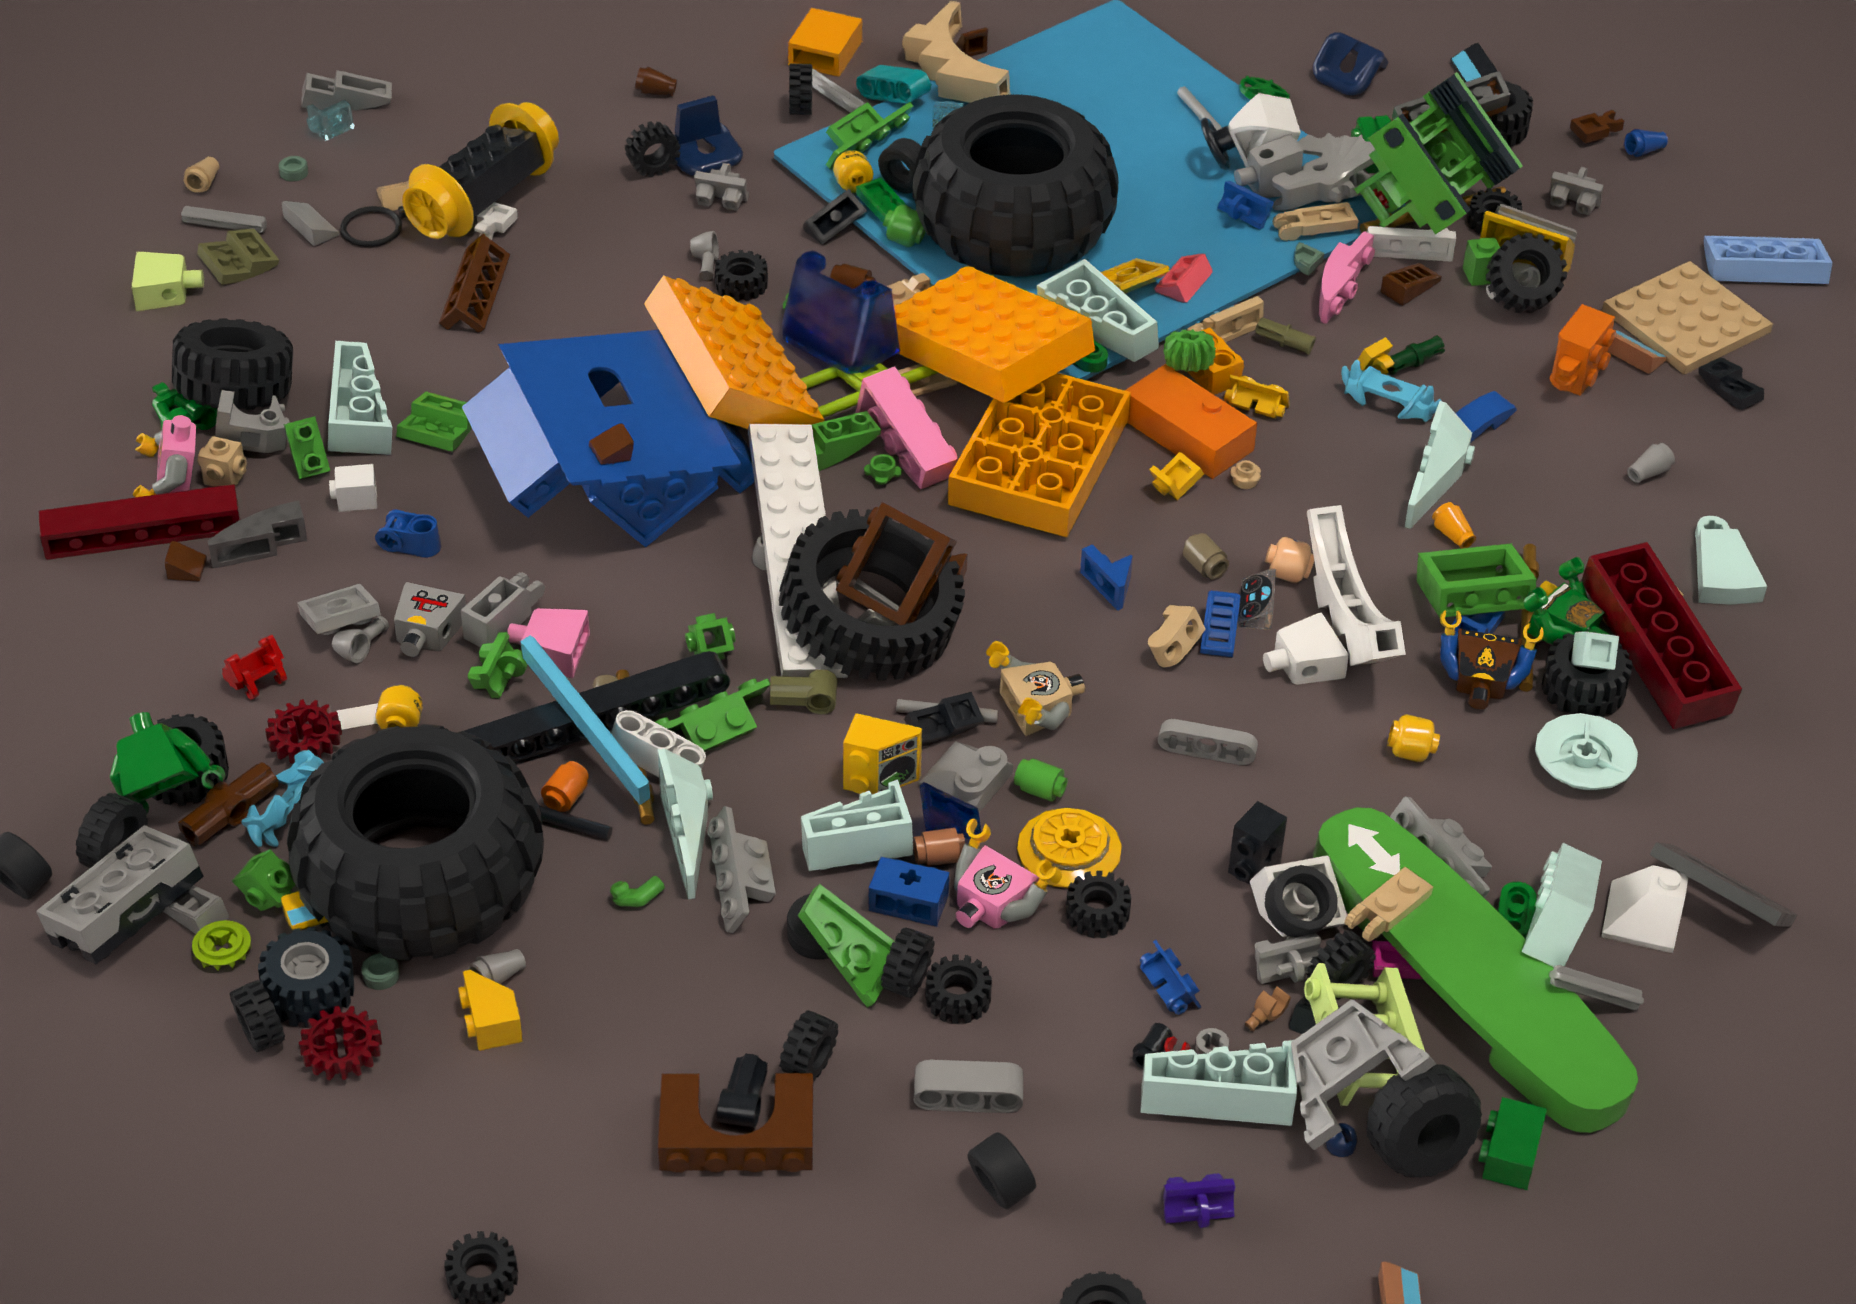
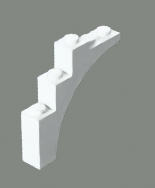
M1337 505L1307 510L1317 574L1313 576L1318 609L1329 607L1333 631L1337 637L1346 636L1350 666L1383 662L1406 655L1401 621H1391L1383 616L1366 592L1351 552L1342 506Z

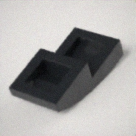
M1722 357L1700 366L1698 369L1701 377L1718 395L1740 410L1764 400V389L1743 379V368Z
M972 692L944 698L938 705L909 712L904 718L907 725L922 728V747L959 735L984 722Z

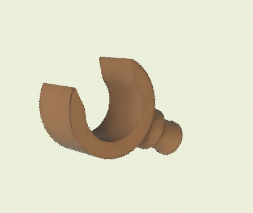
M1276 986L1272 996L1263 990L1256 1000L1255 1011L1251 1014L1249 1020L1245 1022V1025L1251 1031H1254L1259 1024L1262 1025L1266 1020H1276L1287 1009L1291 997L1278 986Z

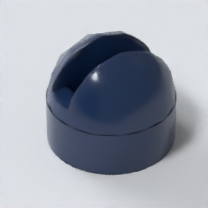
M1339 1123L1342 1131L1326 1141V1147L1331 1154L1337 1157H1348L1356 1150L1357 1134L1350 1125Z

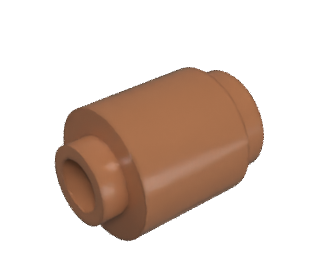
M954 827L921 832V836L913 837V850L917 865L925 864L926 867L957 863L965 844L963 833L957 834Z

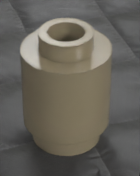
M1195 534L1186 540L1183 557L1203 577H1209L1211 580L1221 577L1227 571L1229 561L1227 560L1226 553L1207 534Z

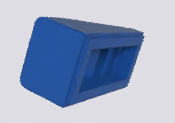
M1213 590L1208 592L1204 619L1206 630L1202 634L1201 654L1233 657L1241 598L1239 594ZM1209 638L1228 640V642L1209 640Z

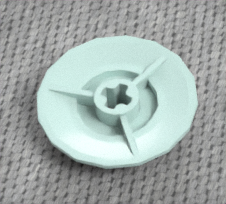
M1582 713L1562 715L1547 722L1537 734L1535 752L1541 766L1553 778L1573 788L1583 790L1613 788L1627 781L1636 769L1638 751L1632 738L1619 725L1603 717Z

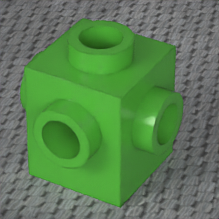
M715 613L695 617L697 624L688 625L689 632L685 633L688 651L690 653L694 652V655L712 651L718 654L720 660L725 659L724 652L734 650L733 643L736 641L732 624L728 623L727 617L716 619ZM705 632L711 633L713 637L710 644L705 642Z
M271 849L253 856L232 880L245 894L244 896L248 903L257 907L260 911L273 906L280 908L282 906L281 897L291 894V889L295 885L292 880L289 864L278 858Z

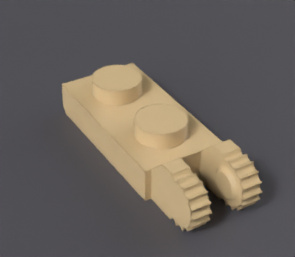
M1348 202L1294 209V211L1275 215L1272 220L1274 227L1279 230V237L1284 241L1296 240L1301 235L1341 232L1358 228V219Z
M1404 867L1361 903L1356 905L1347 915L1344 924L1352 929L1366 918L1369 919L1371 922L1363 930L1362 937L1371 942L1384 931L1387 933L1426 901L1432 894L1433 886L1407 867Z

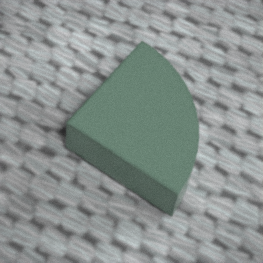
M1299 242L1295 248L1294 262L1302 273L1310 275L1323 262L1324 253Z

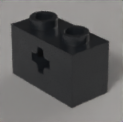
M1257 801L1234 825L1228 873L1235 876L1238 880L1251 885L1250 880L1264 867L1281 864L1287 817Z

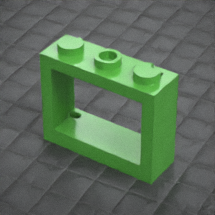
M1512 543L1418 553L1417 583L1439 618L1445 610V617L1456 616V611H1459L1462 616L1525 609V598L1530 591L1536 588V577Z

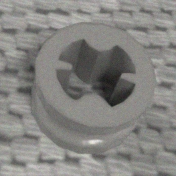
M1204 1029L1196 1037L1195 1052L1196 1054H1206L1213 1051L1206 1048L1207 1044L1209 1047H1211V1044H1214L1218 1047L1228 1046L1229 1048V1038L1219 1029Z

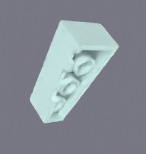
M1086 259L1037 285L1038 296L1091 318L1094 340L1116 353L1136 362L1159 348L1157 321Z
M335 341L328 424V451L391 455L392 424L388 420L386 404L381 397V388L374 374L375 369L367 343Z
M1562 843L1558 853L1551 851L1543 868L1544 873L1540 881L1542 884L1535 903L1536 910L1522 949L1523 953L1552 967L1556 965L1565 966L1594 909L1602 864L1601 860L1565 843Z
M1293 1040L1283 1041L1282 1047L1266 1048L1265 1043L1250 1044L1249 1050L1229 1051L1228 1046L1213 1047V1051L1206 1054H1196L1193 1049L1145 1054L1141 1089V1113L1292 1126L1297 1095L1296 1074L1291 1047Z

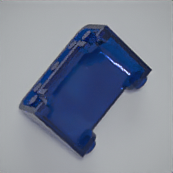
M814 250L803 253L797 259L781 325L783 339L786 342L848 374L865 372L900 352L891 288L877 281L868 280L852 289L820 273L827 266L826 259L822 254Z

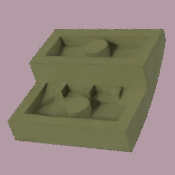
M254 228L227 231L226 241L198 244L197 254L221 285L241 282L258 276L274 268L279 263L277 256Z

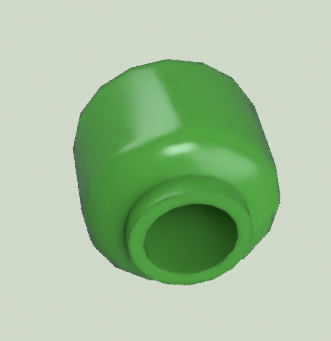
M903 204L899 205L895 211L889 210L883 222V226L887 227V238L908 248L915 245V243L920 244L926 233L916 209Z

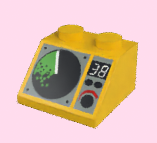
M855 713L843 741V789L859 794L870 791L873 795L888 789V783L897 779L900 787L918 781L921 776L922 728Z

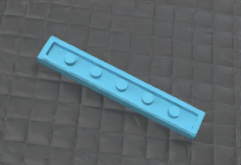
M531 635L521 640L523 659L639 805L649 800V780L537 640Z

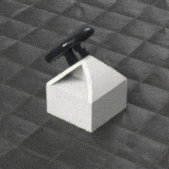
M1261 93L1252 98L1235 115L1229 125L1219 130H1216L1208 118H1203L1200 123L1208 147L1223 170L1230 168L1227 150L1236 147L1247 167L1248 154L1251 149L1290 134L1297 141L1301 134L1291 100Z

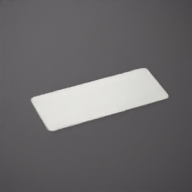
M378 703L337 710L342 730L377 724L375 713Z

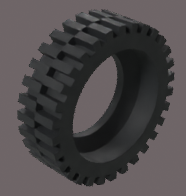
M849 509L847 518L844 517L841 511L834 512L831 520L826 516L819 518L816 526L811 523L806 527L805 533H801L798 536L780 585L779 606H783L781 610L782 619L789 620L786 627L789 633L799 632L796 642L801 648L810 644L811 647L808 654L814 659L821 654L824 655L826 658L823 665L831 669L835 662L843 665L840 673L850 675L852 669L859 670L858 678L868 680L870 672L876 673L877 681H886L889 672H892L895 680L903 679L906 670L913 676L919 673L921 666L925 670L932 666L934 659L938 660L942 656L944 649L947 648L964 604L962 603L965 597V589H962L964 579L963 575H957L960 568L957 561L949 562L951 555L949 556L916 621L898 626H882L867 623L839 609L826 596L822 587L829 579L838 575L844 565H849L854 555L851 553L853 545L859 536L865 535L869 527L867 520L872 510L867 509L865 516H860L858 509ZM889 518L862 571L875 573L891 580L907 594L934 540H927L924 535Z

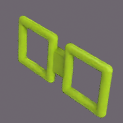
M883 346L863 354L860 357V362L849 367L837 364L803 377L800 380L809 389L840 377L858 391L819 406L818 410L823 418L856 406L863 378L887 370L888 368L879 361L898 353ZM921 366L903 373L901 376H904L909 384L938 372L926 366Z

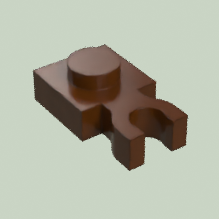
M1610 110L1602 116L1591 113L1571 119L1570 129L1586 144L1609 137V132L1623 130L1625 121L1622 118L1614 120L1616 112Z

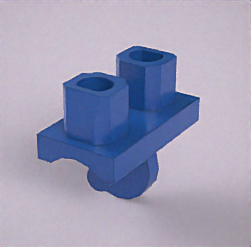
M1229 180L1224 184V194L1217 208L1228 213V216L1232 219H1240L1261 229L1264 228L1267 217L1271 215L1274 202Z

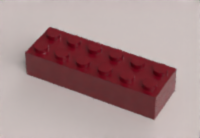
M1648 542L1589 556L1581 581H1583L1584 587L1594 604L1603 610V618L1613 634L1619 636V643L1622 645L1623 650H1627L1629 653V660H1632L1634 668L1672 729L1732 714L1742 688Z

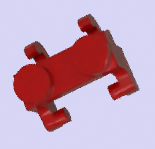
M273 635L258 641L260 647L254 649L248 655L240 658L238 654H234L224 660L226 666L222 668L223 678L229 683L230 687L236 690L243 688V684L246 685L248 691L245 694L251 700L259 696L254 681L275 670L277 675L274 676V679L277 683L281 684L287 680V675L281 661L284 656Z

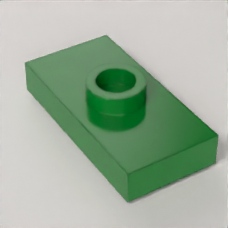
M882 178L856 186L857 196L882 223L889 210L895 211L899 205H906Z

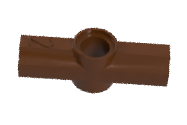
M261 762L254 765L230 784L226 782L215 784L207 793L205 803L178 822L179 830L190 844L196 846L202 844L228 823L233 826L240 825L241 820L247 817L249 807L279 786L277 777L268 765Z

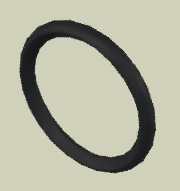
M380 206L358 208L347 214L340 225L342 236L348 242L363 247H375L391 242L399 235L402 229V221L399 215L389 208ZM367 212L388 214L396 222V228L392 234L383 239L363 241L351 237L346 230V226L353 217Z

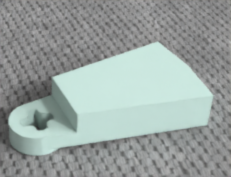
M1702 517L1698 521L1695 531L1698 602L1728 605L1763 602L1767 585L1738 529H1730L1728 523L1720 517Z

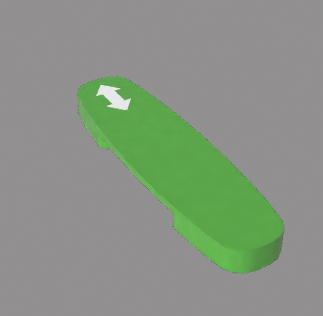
M1357 807L1336 814L1322 824L1314 848L1313 858L1329 855L1343 904L1348 914L1356 905L1361 903L1404 867H1407L1433 886L1432 894L1426 901L1387 933L1384 931L1382 934L1427 984L1472 1029L1492 1046L1489 1062L1493 1069L1535 1106L1546 1108V1114L1562 1127L1572 1131L1592 1133L1602 1130L1617 1122L1626 1114L1638 1083L1635 1066L1617 1041L1575 992L1551 985V978L1548 976L1549 972L1553 971L1554 968L1522 952L1526 939L1482 895L1414 835L1383 812L1372 808ZM1366 918L1358 926L1364 930L1371 921Z

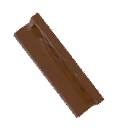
M481 234L470 244L463 254L439 320V324L447 330L459 320L465 322L478 333L485 329L510 253L484 234ZM488 251L499 258V261L493 262ZM482 270L488 271L492 281H486ZM480 288L485 299L480 300L475 289ZM468 307H474L479 319L467 311Z

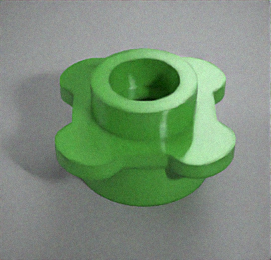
M879 454L874 456L870 464L864 467V473L871 475L877 484L883 485L888 483L893 477H899L902 474V469L895 466L896 462L892 456Z

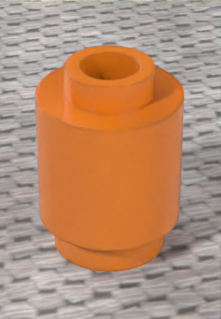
M574 761L560 765L541 789V796L545 805L550 809L560 812L569 811L587 788V781L589 779L587 770L581 764Z

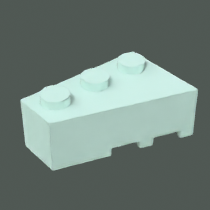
M898 779L889 782L888 789L873 795L870 791L859 794L860 800L844 806L841 802H837L801 816L803 852L809 871L863 864L865 862L878 861L881 857L896 859L913 855L912 820Z

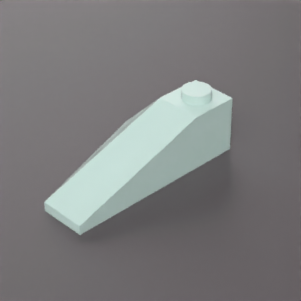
M1439 401L1430 428L1431 434L1428 445H1425L1420 471L1417 473L1408 503L1405 528L1411 529L1462 476L1465 464L1471 465L1475 446L1470 445L1472 432L1446 402Z
M665 748L658 749L660 797L688 900L694 899L708 819L707 800L713 799L710 779H703L699 765Z

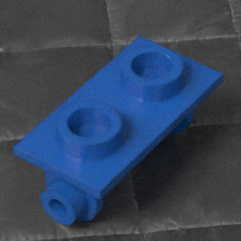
M1154 940L1153 943L1158 950L1153 954L1146 953L1140 958L1141 971L1145 973L1154 988L1167 981L1166 984L1156 991L1170 1012H1175L1177 1015L1182 1014L1187 1010L1188 1004L1192 1001L1200 1009L1201 1005L1194 996L1200 990L1188 973L1184 976L1179 974L1177 968L1182 965L1169 947L1163 951L1159 943Z

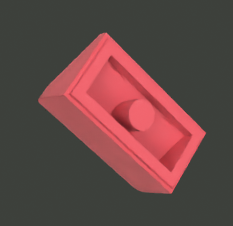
M1202 253L1182 256L1155 286V292L1180 302H1188L1213 272L1206 255Z

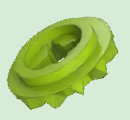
M229 920L207 924L196 933L192 941L195 959L200 960L204 968L213 965L217 971L222 965H230L233 968L237 960H246L247 951L252 949L249 931L242 924ZM228 943L229 945L228 949L220 948L218 951L215 947L217 944L223 946Z

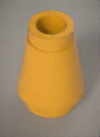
M1447 502L1433 513L1434 527L1461 549L1470 547L1476 541V536L1460 506Z

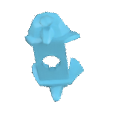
M1355 360L1350 371L1347 366L1342 367L1341 374L1345 384V394L1349 393L1362 406L1366 404L1365 392L1401 403L1405 408L1398 414V419L1422 418L1424 422H1427L1436 413L1439 401H1442L1438 399L1434 402L1433 386L1421 385L1419 387L1382 374L1381 371L1371 366L1362 371L1359 360ZM1394 385L1398 387L1400 391H1387L1383 388V386Z
M303 750L294 755V764L289 769L276 775L278 782L288 785L285 793L282 796L275 795L265 813L261 816L255 805H251L247 817L241 820L243 826L247 828L251 840L257 847L263 845L262 839L274 848L279 845L274 835V830L286 824L287 815L294 808V804H297L300 800L303 784L312 772L324 763L322 759L315 756L310 750Z

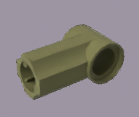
M823 669L811 672L808 677L771 676L770 705L806 706L809 711L815 714H828L836 706L837 676L833 672Z

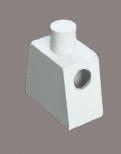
M1322 612L1280 629L1276 635L1275 650L1263 654L1264 666L1268 672L1284 669L1291 682L1296 685L1337 680L1346 677L1349 654Z

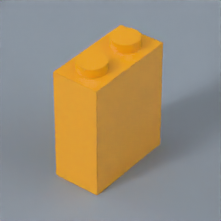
M811 8L788 42V66L790 64H812V69L820 73L840 77L862 43V19Z

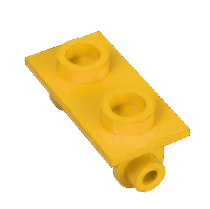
M1230 375L1231 390L1227 389L1224 396V401H1228L1229 405L1249 411L1253 401L1258 402L1255 413L1274 419L1277 416H1284L1286 408L1290 406L1288 391H1285L1278 385L1270 384L1267 386L1257 383L1254 379L1247 376L1237 377Z

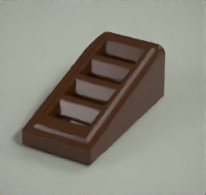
M1417 263L1384 275L1380 292L1403 306L1439 283L1442 276L1423 264Z

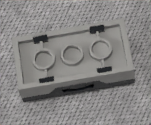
M144 825L40 907L36 913L51 944L61 949L68 946L72 951L80 950L85 960L97 964L107 958L124 941L134 936L151 919L161 914L178 897L188 892L204 876L189 843Z

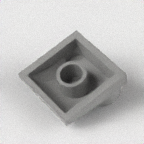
M955 741L919 781L918 788L977 816L1011 777L1014 764L1007 761L1006 753L998 747L984 746L978 749Z

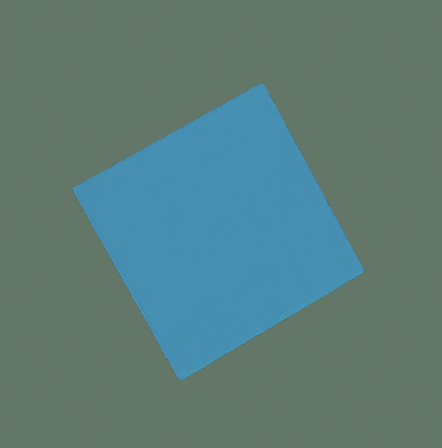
M1120 0L1107 2L977 60L989 66L1009 71L1010 94L1031 95L1053 100L1085 116V120L1095 125L1110 144L1118 173L1119 185L1115 214L1105 234L1101 233L1097 244L1082 258L1064 265L1061 269L1032 276L1016 277L986 273L1037 295L1038 284L1083 259H1086L1100 272L1135 258L1168 265L1170 270L1182 256L1203 253L1206 255L1213 272L1188 302H1180L1156 293L1154 288L1163 277L1154 283L1126 293L1130 299L1157 321L1158 343H1160L1167 336L1171 335L1172 332H1181L1182 329L1185 330L1195 325L1198 321L1201 322L1205 318H1209L1212 312H1221L1299 272L1300 270L1294 262L1295 248L1299 242L1323 252L1325 259L1331 255L1339 242L1348 246L1352 245L1361 235L1359 229L1361 223L1377 220V216L1362 195L1343 199L1339 202H1348L1351 205L1358 219L1357 229L1307 236L1301 235L1296 240L1284 241L1279 237V230L1274 227L1272 220L1275 215L1294 211V209L1280 211L1272 208L1271 215L1267 217L1264 228L1261 229L1240 219H1232L1228 216V213L1218 209V204L1224 194L1225 182L1230 180L1236 183L1234 178L1235 170L1246 168L1237 148L1234 147L1227 150L1230 168L1228 170L1221 169L1205 140L1201 129V120L1178 96L1177 91L1183 86L1186 87L1222 128L1229 125L1230 121L1250 99L1241 93L1238 84ZM931 80V90L911 102L914 107L908 115L910 120L900 129H897V127L892 128L891 132L883 140L878 141L876 139L872 141L871 146L862 153L872 166L874 172L873 180L883 179L879 170L878 160L882 151L897 139L908 138L922 146L926 135L931 136L938 122L953 110L964 107L969 103L939 97L938 85H936L935 81ZM884 101L873 106V108L884 119L906 104ZM829 126L774 150V158L828 203L845 192L838 184L833 168L829 169L826 166L832 153L839 148L826 133ZM1300 129L1301 134L1297 141L1307 136L1308 134H1306L1304 131ZM1303 153L1302 166L1320 156ZM1249 185L1243 186V187L1249 189L1250 191H1252L1251 188L1249 187ZM891 187L907 206L916 209L913 193H901ZM853 193L867 210L853 224L915 275L926 274L931 279L930 287L935 285L937 281L957 273L959 269L968 267V265L959 263L946 255V251L940 248L939 245H936L932 237L928 236L927 233H925L920 244L915 243L910 248L889 240L886 236L887 227L883 226L880 219L856 193ZM1272 197L1267 199L1274 202L1275 200L1281 197ZM1319 200L1295 209L1337 204V202L1329 203ZM1103 346L1108 351V363L1104 370L1128 359ZM1073 363L1058 373L1087 380L1100 372H1086Z

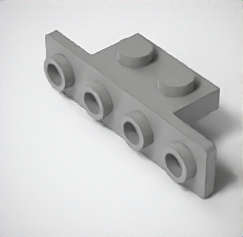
M1403 797L1390 818L1414 835L1485 898L1490 888L1481 877H1485L1492 866L1485 859L1482 849L1476 844L1471 843L1464 835L1462 826L1452 819H1430L1411 797Z
M724 806L719 814L711 819L708 826V836L711 839L712 861L715 864L716 887L719 890L721 916L724 919L725 931L734 933L749 914L747 897L769 903L776 895L767 842L756 837L736 833L732 808Z

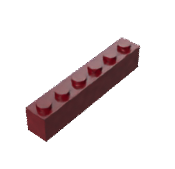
M235 484L39 510L40 538L46 560L171 543V541L182 542L211 538L240 521Z

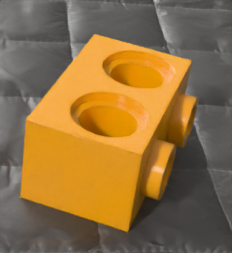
M1209 327L1201 331L1213 336L1214 347L1216 348L1214 364L1206 370H1198V372L1188 371V373L1201 387L1216 395L1231 389L1230 375L1242 376L1244 361L1240 355L1236 354L1225 343L1223 338L1219 337Z

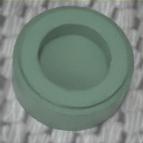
M289 156L279 162L280 176L286 181H299L308 175L307 161L302 157Z
M382 954L368 957L362 965L364 983L369 988L375 990H384L395 985L400 976L397 960L382 956Z

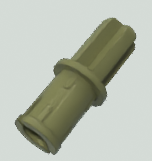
M1264 317L1258 321L1255 330L1258 335L1279 342L1281 347L1287 345L1308 355L1311 353L1316 341V336L1295 330L1291 324L1285 326Z

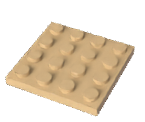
M1691 261L1604 301L1602 307L1604 313L1615 316V321L1646 346L1666 356V361L1683 375L1771 333L1773 325L1767 318Z

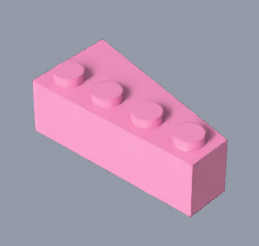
M895 366L863 378L855 413L867 411L881 428L879 436L884 440V449L890 456L897 454L900 467L920 489L949 479V475L958 460L957 453L943 438L938 424L932 422L926 413L923 402L915 397L910 389L908 380L900 375Z

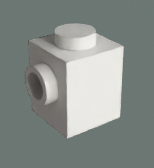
M373 464L335 467V480H329L331 499H337L339 512L377 509V488Z

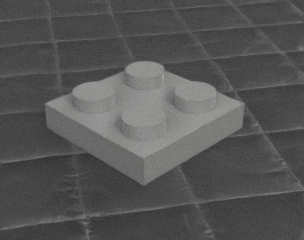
M361 584L297 602L300 615L317 634L321 633L323 635L336 633L340 630V627L346 625L366 624L372 620V617L381 615L378 602Z

